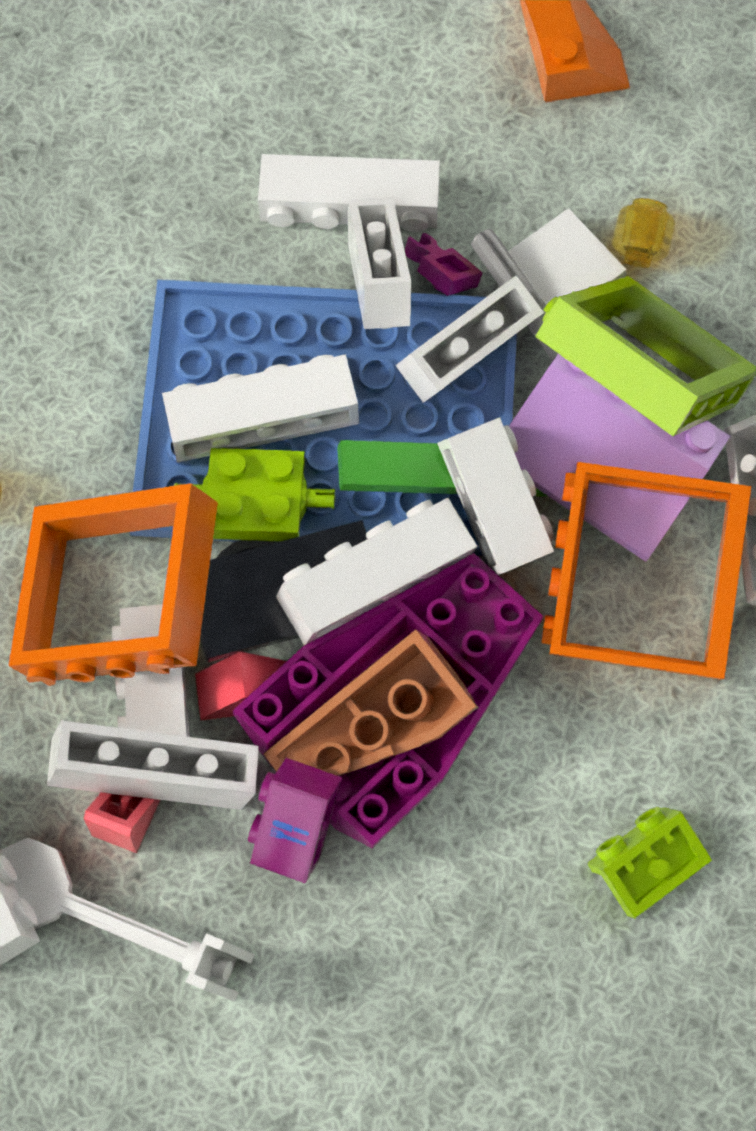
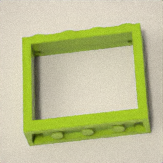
M629 276L552 298L543 309L546 312L542 318L543 324L535 335L540 341L673 437L734 408L756 376V366ZM610 319L695 381L687 384L602 322Z

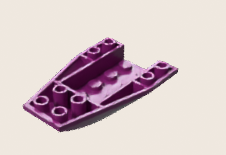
M473 553L304 645L233 710V715L255 746H258V750L267 763L273 768L264 756L267 750L414 630H418L428 636L458 674L478 708L440 739L339 776L342 777L330 824L336 830L373 849L443 782L542 622L543 615Z

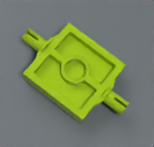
M211 448L209 470L203 480V484H193L218 502L213 539L284 541L299 537L300 522L307 507L335 509V489L307 488L304 477V451Z

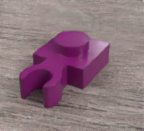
M427 233L421 234L419 243L411 236L408 237L404 248L406 257L420 263L417 271L429 280L436 290L449 296L478 287L483 272L454 248L441 249L437 245V241Z

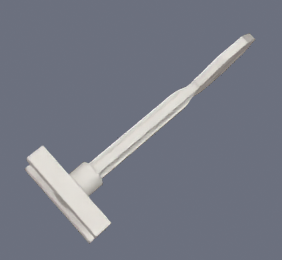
M27 837L0 850V855H4L9 860L16 872L17 881L13 882L20 899L24 898L30 904L37 917V924L33 926L34 929L59 919L61 914L66 913L181 962L182 968L190 972L186 983L235 1002L239 992L225 987L237 959L251 964L255 954L207 933L202 943L193 941L189 944L73 895V885L61 851Z

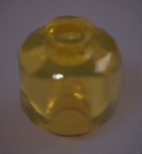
M635 198L632 200V204L625 205L619 210L612 245L618 253L625 256L624 263L630 266L649 268L651 261H660L668 256L675 229V219L672 214L667 212V205L653 199Z

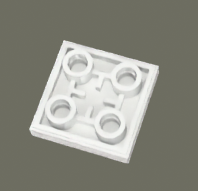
M569 208L508 251L546 305L554 297L626 277L627 269Z

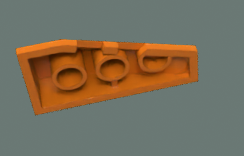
M520 0L544 102L630 88L621 50L586 0Z

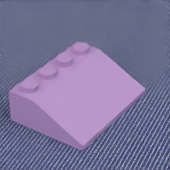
M557 354L509 425L517 440L518 451L515 452V456L521 470L525 469L528 471L535 488L569 511L571 502L562 501L566 472L576 474L577 462L703 479L730 438V435L709 421L700 423L673 437L560 354ZM589 483L583 520L646 562L690 497Z

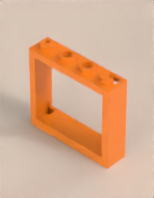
M577 462L576 474L566 472L562 501L571 502L569 521L559 520L555 548L564 549L562 568L552 567L548 596L557 597L555 616L545 615L541 641L543 644L551 645L549 655L723 680L725 678L751 486ZM589 483L726 502L704 662L566 642Z
M192 483L35 506L9 667L27 676L29 683L41 681L48 686H53L56 680L70 679L77 682H92L95 680V676L110 675L117 678H132L135 676V672L151 671L159 674H169L170 668L197 666L218 502ZM173 526L158 636L50 648L67 541Z

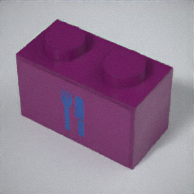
M289 758L283 761L275 774L268 772L258 797L259 801L265 803L262 815H256L248 835V842L254 844L250 864L306 884L321 857L342 777Z

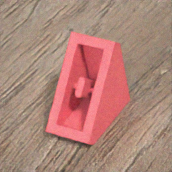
M239 651L196 673L200 721L233 717V710L286 661Z
M100 793L86 809L84 821L91 836L137 853L160 800Z

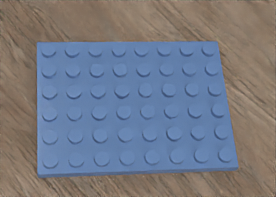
M157 280L133 492L174 486L175 483L202 485L209 470L210 456L177 463L162 393L172 391L175 387L182 384L202 385L217 382L220 378L230 374L245 376L263 372L273 365L284 364L293 366L307 363L320 355H332L335 357L346 354L358 401L359 424L244 448L304 451V477L307 488L335 489V509L307 507L300 522V536L363 520L366 532L389 520L394 526L408 519L406 513L416 505L426 500H431L433 505L449 498L477 545L473 553L483 556L458 494L340 491L337 446L340 440L438 443L499 417L503 426H509L513 418L517 333L423 403L396 365L486 297L411 293L410 326L388 329H364L357 290ZM173 526L130 532V536L172 538ZM213 539L214 541H239L230 539Z

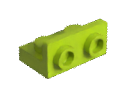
M653 807L645 811L635 820L636 827L623 837L617 835L603 842L596 849L597 856L587 863L593 873L602 876L628 917L635 919L712 861L681 811L666 807Z

